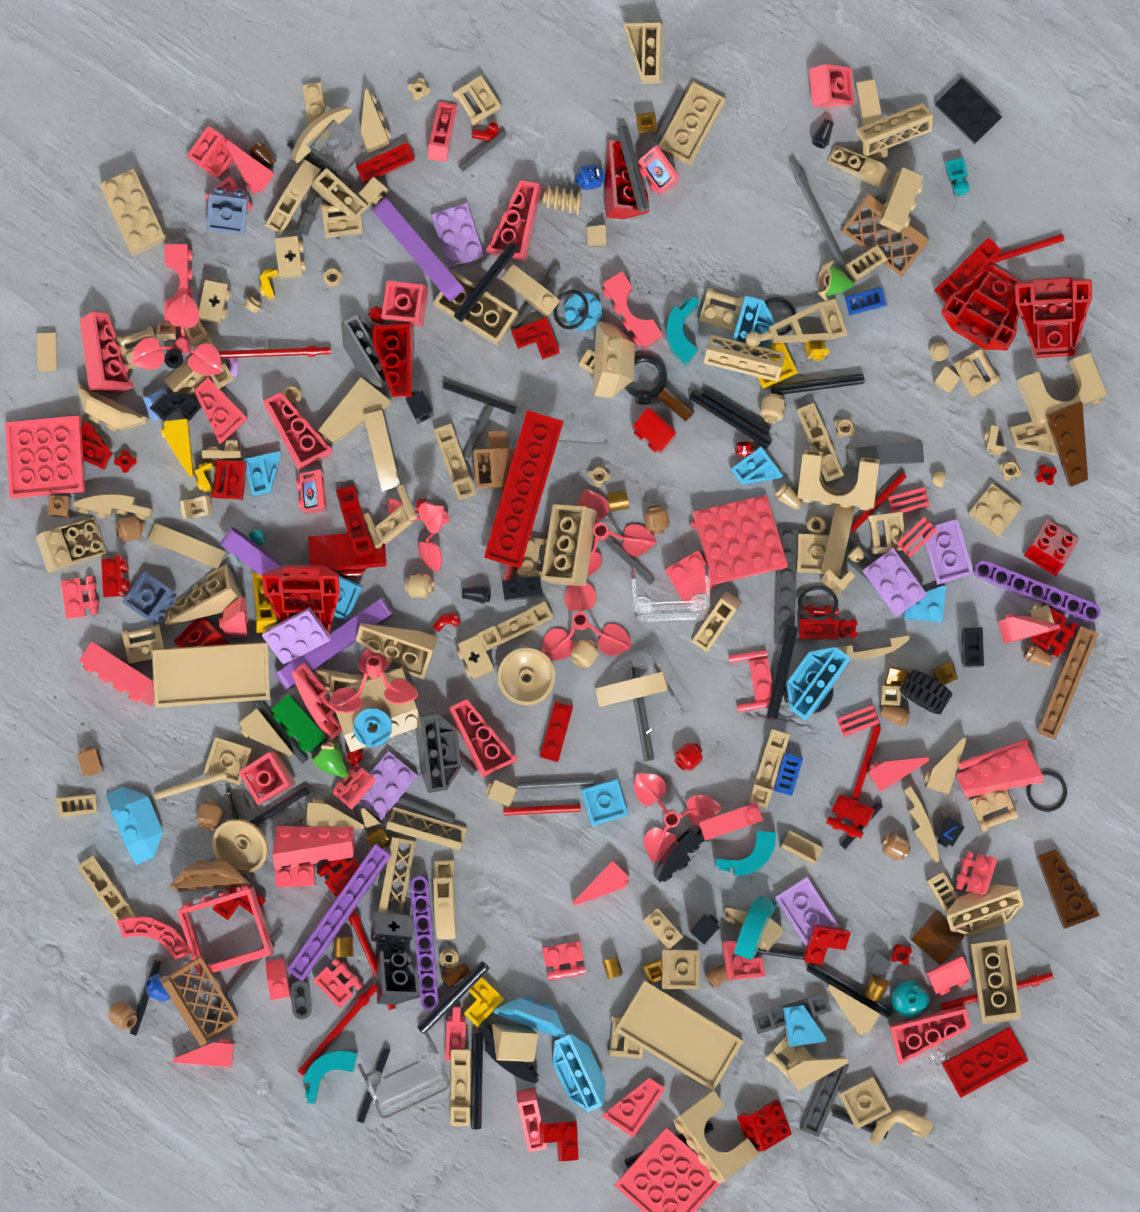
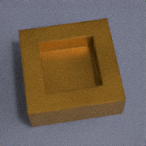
M950 661L932 669L937 681L943 685L958 679Z
M890 665L885 685L902 686L909 674V670Z

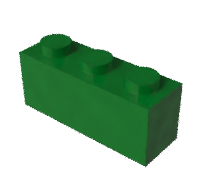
M289 694L271 709L274 712L271 716L279 724L282 722L287 727L284 730L291 738L295 736L299 740L297 745L304 753L306 751L312 753L327 739L326 735Z

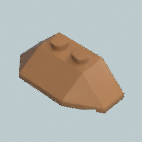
M215 859L214 862L209 863L205 860H198L196 864H189L171 883L170 888L176 892L237 888L243 885L250 887V882L231 864L226 862L225 859Z

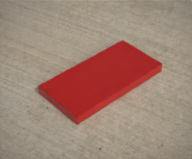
M348 533L308 536L309 565H324L333 571L386 567V544L383 543L382 547L375 548L370 536L375 553L356 558Z
M1007 1027L941 1064L959 1097L962 1098L1028 1062V1059L1011 1028Z

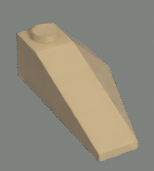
M225 564L206 576L207 580L200 586L196 584L192 588L193 591L187 597H180L172 607H168L165 611V624L169 626L222 613L224 609L242 597L241 590L229 566Z

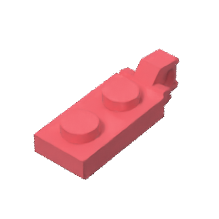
M453 1006V1016H448L446 1023L445 1060H451V1049H465L466 1022L465 1017H461V1007Z

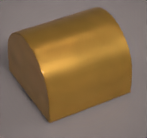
M655 112L636 114L638 134L657 132Z
M626 489L607 493L610 512L629 509Z
M383 827L366 836L371 848L375 844L381 848L391 845Z
M353 937L334 938V957H354Z
M618 957L602 961L607 979L623 974Z
M661 958L643 965L649 984L662 980Z
M872 974L864 989L865 995L873 1001H880L890 981Z

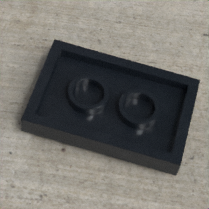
M963 78L958 80L935 103V106L974 145L1002 119V116Z

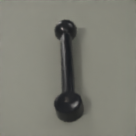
M227 788L226 792L234 817L239 819L231 790Z

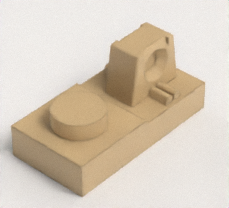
M226 440L224 451L218 450V447H207V450H202V458L204 460H242V452L239 451L237 440Z

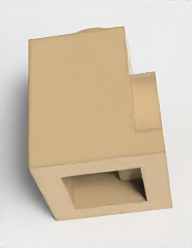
M373 177L361 190L359 197L367 206L372 207L383 199V193L387 195L389 191Z

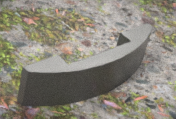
M923 443L878 445L846 449L848 469L859 468L861 457L880 459V465L924 463Z
M826 992L752 1015L757 1034L785 1026L783 1008L803 1005L811 1017L830 1012L831 1008Z

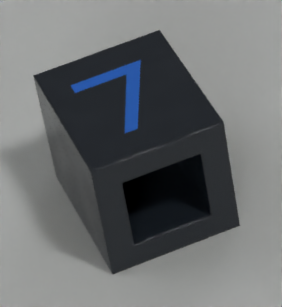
M947 817L935 835L938 839L937 843L945 848L948 845L953 847L965 827L952 818Z

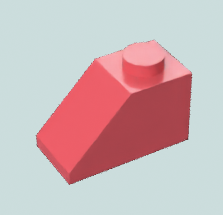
M240 597L223 610V618H220L219 625L220 630L224 631V637H247L248 617L245 597Z
M285 958L267 961L266 973L270 999L291 997Z

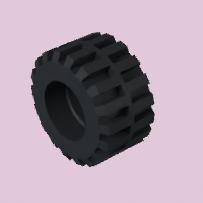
M911 670L899 689L902 695L931 713L941 715L953 695L946 686L918 670Z

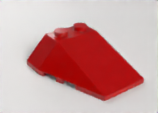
M990 264L976 275L973 280L966 283L959 291L949 297L941 314L952 331L983 349L1007 351L1017 335V323L1020 314L1015 303V283L1022 281L997 266Z
M1057 277L1029 279L1015 283V303L1036 358L1069 357L1075 355L1089 305L1092 302V279Z
M284 565L262 574L264 594L266 598L268 597L272 606L271 609L276 614L279 623L310 607L328 633L330 632L340 595L338 573L324 565Z

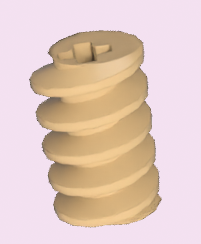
M549 184L544 191L541 208L545 203L547 209L554 205L555 211L561 206L562 212L569 208L570 214L576 209V214L579 216L582 204L581 192L578 191L574 195L573 189H571L566 194V188L559 192L558 186L552 191Z

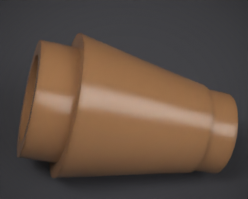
M1029 644L1023 655L1027 662L1047 668L1053 662V657L1036 644Z
M884 705L881 717L899 726H906L911 711H907V708Z
M724 963L707 971L708 973L705 975L711 987H719L728 978L726 964Z

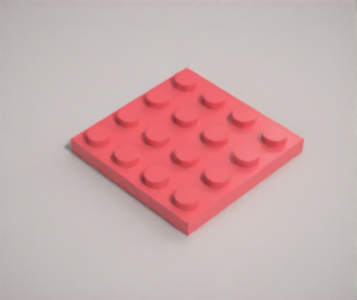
M81 416L5 422L9 498L85 492Z
M767 495L693 512L713 585L787 568L788 564Z
M665 1127L617 1180L614 1186L643 1212H695L720 1183L718 1184L717 1181L711 1178L710 1171L699 1161L698 1155Z

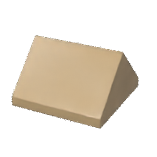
M492 1025L496 1060L534 1061L538 1033L533 1028L527 1025Z

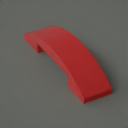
M988 237L934 292L946 303L952 294L973 280L1002 250Z
M354 485L337 489V498L355 557L358 558L375 553Z

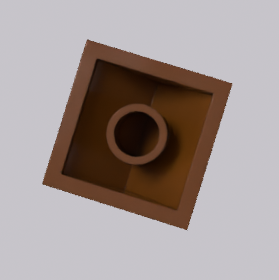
M935 911L911 938V941L936 963L941 965L955 951L965 935L959 932H952L948 921Z

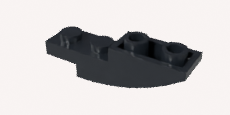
M689 827L671 844L656 869L654 875L656 880L666 882L672 878L674 872L683 870L688 866V862L691 861L688 853L698 850L699 845L705 841L701 829L695 832Z
M484 1024L479 1028L480 1032L490 1043L484 1050L495 1062L511 1074L532 1083L539 1081L537 1079L539 1076L533 1066L529 1068L523 1061L496 1060L492 1026L489 1025L487 1027Z

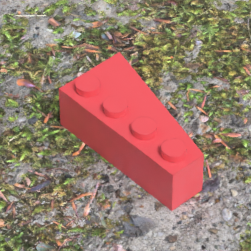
M91 312L81 318L80 327L89 391L123 394L133 388L132 380L129 381L127 376L126 364L123 365L120 356L122 354L120 346L118 347L114 338L116 335L108 313Z
M281 392L263 401V406L298 472L333 454L331 447L323 441L322 437L314 431L305 418L297 412L295 407Z
M91 641L79 660L84 664L83 668L90 673L97 672L99 674L98 678L105 683L111 681L114 683L113 688L123 693L125 690L129 693L128 698L136 703L140 700L152 707L154 703L153 681Z
M467 699L448 709L481 779L518 761Z
M1027 743L956 774L957 783L965 798L989 794L993 791H1005L1014 787H1025L1034 783H1044L1043 774Z
M964 1005L888 1024L899 1065L971 1028Z

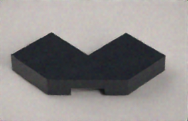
M188 393L162 394L150 407L159 419L164 422L176 409L190 421L202 408Z

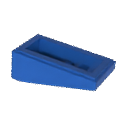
M883 287L845 297L849 315L888 306ZM876 293H878L881 303H877ZM868 295H871L873 305L869 304ZM860 297H863L865 307L863 308L861 305ZM852 299H856L858 307L856 310L854 309Z
M784 753L773 791L790 796L793 795L803 758ZM786 761L797 763V766L788 765ZM784 768L794 770L795 773L784 772ZM782 775L793 778L792 782L781 779ZM783 783L786 785H790L791 787L790 789L780 787L779 784Z

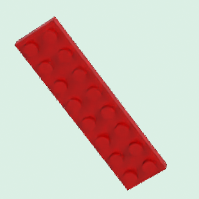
M527 410L484 558L521 569L564 423L563 420Z

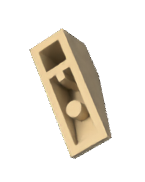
M327 168L314 180L311 186L325 200L355 221L369 207Z
M514 264L511 265L501 278L543 316H549L560 302L546 288Z
M726 591L691 642L705 652H708L742 601Z
M258 709L239 722L241 725L239 730L246 738L249 736L291 757L294 755Z
M962 738L930 772L926 773L924 783L927 784L925 788L946 795L950 793L967 739Z
M313 799L312 803L307 805L306 826L354 827V829L365 830V825L329 804H324V800Z
M828 984L827 989L849 1023L854 1026L852 1030L861 1035L864 1032L869 1034L880 1014Z
M845 1057L800 1060L796 1058L790 1061L788 1067L784 1069L795 1089L799 1091L849 1063V1061Z

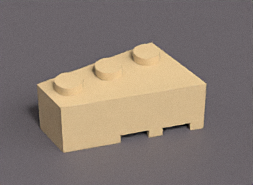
M623 23L641 81L644 84H663L664 27L661 23Z
M902 168L892 178L891 183H893L891 191H888V199L883 206L879 224L897 232H900L904 227L907 228L911 217H908L909 213L914 210L917 204V200H915L916 195L920 194L924 185L921 183L924 176Z

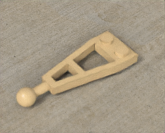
M832 299L817 303L770 326L768 332L761 334L756 332L748 333L746 343L751 347H756L761 341L771 339L772 343L829 341L844 337L848 333L837 300ZM818 311L825 333L802 334L798 320ZM791 324L794 335L778 336L776 330Z

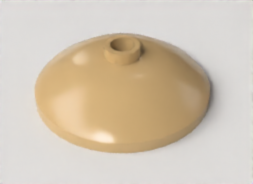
M520 648L509 653L501 662L498 670V684L505 697L513 703L523 706L535 705L546 699L551 693L555 684V670L550 659L541 651L533 648ZM525 674L530 675L529 681H524L523 676Z
M232 819L221 824L214 833L212 845L217 859H225L226 862L231 864L241 874L252 873L258 870L266 861L268 844L263 833L254 824L241 819Z

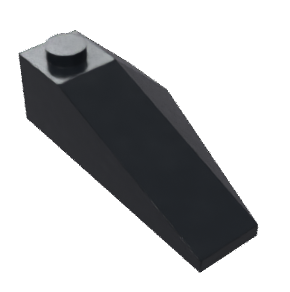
M376 942L377 1004H399L420 997L419 977L417 972L414 971L411 964L412 960L404 946H397L393 943L379 944Z

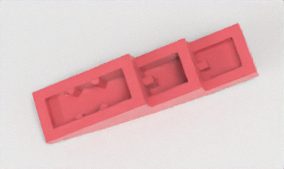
M303 663L292 672V675L306 707L329 741H331L342 731L341 725L332 715L335 710L328 706L329 701L325 697L328 691L307 665Z

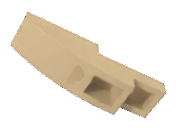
M307 160L303 161L266 222V227L279 235L283 234L320 173V168Z
M97 495L73 503V506L77 508V512L88 514L89 511L94 512L96 517L107 519V516L113 517L114 510H116V514L127 516L128 513L134 514L140 520H146V517L152 518L153 514L151 509L136 506V498L125 495Z
M322 668L315 670L316 678L330 693L362 682L364 677L363 673L358 672L353 675Z
M454 860L435 861L433 884L437 940L456 939Z

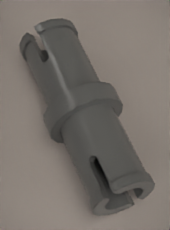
M310 196L306 210L302 212L303 217L297 232L306 236L309 235L314 220L316 221V213L322 200Z

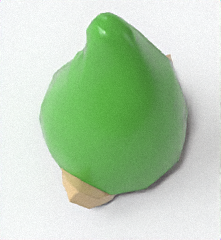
M833 260L821 267L818 278V294L825 301L828 300L827 296L842 293L852 288L855 284V281L847 277L842 270L833 266Z
M337 742L323 744L321 746L322 750L316 756L311 757L313 764L320 770L341 778L349 776L345 768L342 749Z

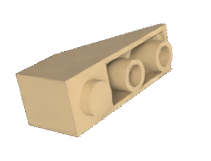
M366 89L360 132L368 153L390 145L388 139L391 136L388 128H383L381 122L384 121L380 110L376 111L374 105L377 104L374 94H369L368 89Z
M838 145L835 146L827 161L858 179L881 189L890 174V171L883 163Z
M726 908L723 915H725L727 922L731 925H737L741 932L748 912ZM771 918L765 927L759 948L769 951L784 932V929Z

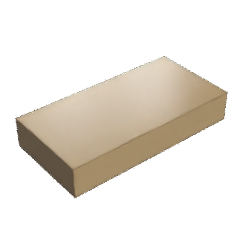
M37 333L38 372L58 371L57 333Z

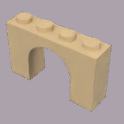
M1091 353L1076 357L1068 362L1077 387L1075 396L1070 401L1062 402L1053 399L1047 393L1039 371L1016 381L1033 424L1037 422L1040 425L1047 423L1046 415L1079 401L1083 402V409L1086 408V404L1091 403L1093 406L1103 402L1102 398L1107 396Z
M803 451L798 499H802L803 502L807 503L821 501L823 505L836 503L845 508L851 506H859V509L862 510L874 508L880 459L861 457L857 483L851 489L839 492L828 488L822 480L823 452Z
M713 1090L673 1119V1121L675 1122L676 1129L683 1133L687 1139L689 1147L697 1153L699 1161L710 1171L711 1178L719 1184L727 1180L759 1155V1153L748 1138L738 1143L728 1152H718L709 1146L704 1135L705 1124L710 1117L725 1107Z

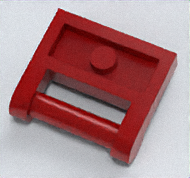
M215 460L214 466H216L211 498L243 500L247 462ZM226 467L224 490L221 492L223 469Z

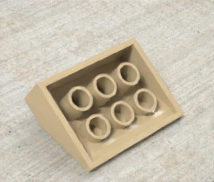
M402 667L384 673L388 684H391L395 679L407 681ZM382 677L367 679L359 696L363 702L362 706L351 713L336 711L350 752L366 747V745L361 744L356 739L353 732L355 719L360 712L369 708L385 712L392 722V734L390 737L417 728L420 714L415 701L412 700L404 704L390 703L384 696V691L387 688ZM361 682L346 688H350L357 693ZM369 723V729H367L368 732H377V723Z

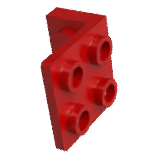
M1047 519L1025 552L1024 557L1057 576L1079 539Z
M116 555V558L101 559L103 597L127 596V592L130 591V583L126 579V572H129L128 561L121 555Z
M779 1100L770 1102L754 1113H741L737 1115L745 1139L748 1138L757 1151H766L792 1134Z

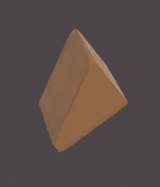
M488 431L490 449L509 448L508 431Z

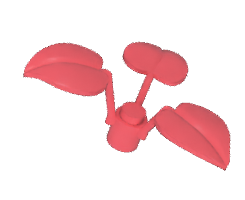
M187 294L175 300L167 311L170 323L174 326H181V337L176 339L174 346L160 347L159 341L156 338H145L136 345L131 357L133 365L147 370H154L159 368L164 362L165 355L161 350L174 349L182 354H193L188 359V365L198 374L216 375L222 372L220 354L213 345L201 344L194 351L191 349V343L185 338L184 327L193 328L199 320L198 307L195 301Z
M588 489L583 490L578 506L588 507L597 511L596 525L593 528L596 538L591 549L587 576L595 573L600 568L602 556L595 552V550L597 549L598 541L606 540L609 535L624 540L623 549L631 556H641L656 544L654 535L638 524L627 526L624 530L625 536L610 531L606 524L599 521V519H604L608 515L609 504L607 500L600 494Z
M393 498L387 500L389 515L400 506H403V502ZM425 502L419 507L420 516L412 520H422L431 532L426 538V542H419L418 553L428 568L439 572L442 564V554L439 547L435 543L430 542V540L440 531L441 526L449 522V515L444 510V506Z
M586 582V586L569 585L565 594L566 607L570 611H578L573 615L572 622L574 625L570 634L567 636V633L562 629L550 630L544 637L541 652L550 660H562L569 657L575 647L574 642L570 640L575 629L585 630L587 627L601 636L598 640V646L601 652L606 655H619L629 650L632 645L629 635L619 625L608 624L604 627L603 633H601L589 623V619L583 613V609H591L596 603L597 596L593 587Z
M367 648L358 660V669L364 673L358 692L355 693L350 688H340L331 695L328 706L341 713H351L358 710L363 703L359 696L362 693L367 676L372 679H376L379 676L382 677L387 688L384 691V696L387 701L393 704L410 702L418 697V692L414 686L405 680L395 679L391 684H388L384 671L389 668L390 662L386 661V657L379 652L374 653Z
M638 773L635 777L634 790L637 799L646 806H650L657 801L665 813L663 818L666 827L664 830L658 827L652 828L644 837V846L651 862L660 861L667 849L676 840L675 834L667 832L670 827L677 826L680 821L679 818L689 814L690 822L700 827L699 822L716 817L722 810L716 800L702 794L690 797L686 803L688 810L681 814H678L675 810H667L659 799L666 792L665 781L660 776L651 773Z

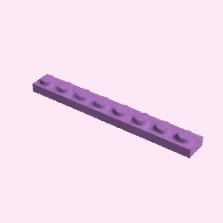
M374 845L287 971L301 981L306 979L392 856L379 845Z

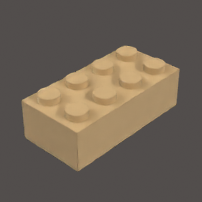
M134 169L99 184L132 256H136L167 241Z
M453 272L452 275L465 290L451 302L440 291L433 302L434 307L499 347L519 316L518 312L485 292L463 322L455 319L454 314L476 285L458 273Z
M553 504L541 580L551 584L586 586L597 511L584 506Z
M1010 939L971 944L970 949L981 1023L989 1024L1020 1020L1021 1011Z

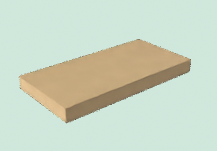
M693 81L658 145L660 150L691 166L721 111L726 98Z

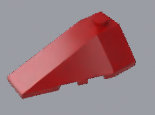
M608 140L604 199L606 218L624 220L647 214L649 209L646 212L638 211L620 141ZM644 189V190H645V194H646V198H647V201H648V205H649L648 193H647L646 189Z
M411 324L373 326V346L392 397H412L414 330Z

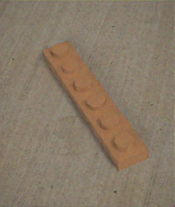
M1082 626L1079 627L1037 731L1038 734L1056 740L1098 636L1097 632Z

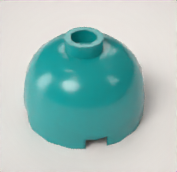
M904 980L893 989L891 1004L900 1016L916 1018L923 1015L928 1009L930 995L927 988L921 982Z

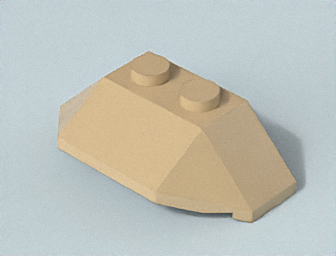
M596 322L593 396L613 398L634 380L635 343L616 324Z
M78 383L77 389L84 411L89 415V420L97 424L101 421L106 424L105 427L113 432L116 429L122 432L148 422L149 419L97 392L89 391V388Z
M993 884L989 886L986 896L968 893L958 897L947 911L946 917L952 932L972 936L1008 923L1024 903L1018 887Z

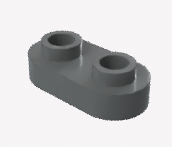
M296 981L290 988L292 1013L297 1019L303 1020L312 1013L310 987L305 981ZM298 987L304 988V992L302 994H299L297 992ZM300 1006H304L306 1008L305 1013L299 1012Z

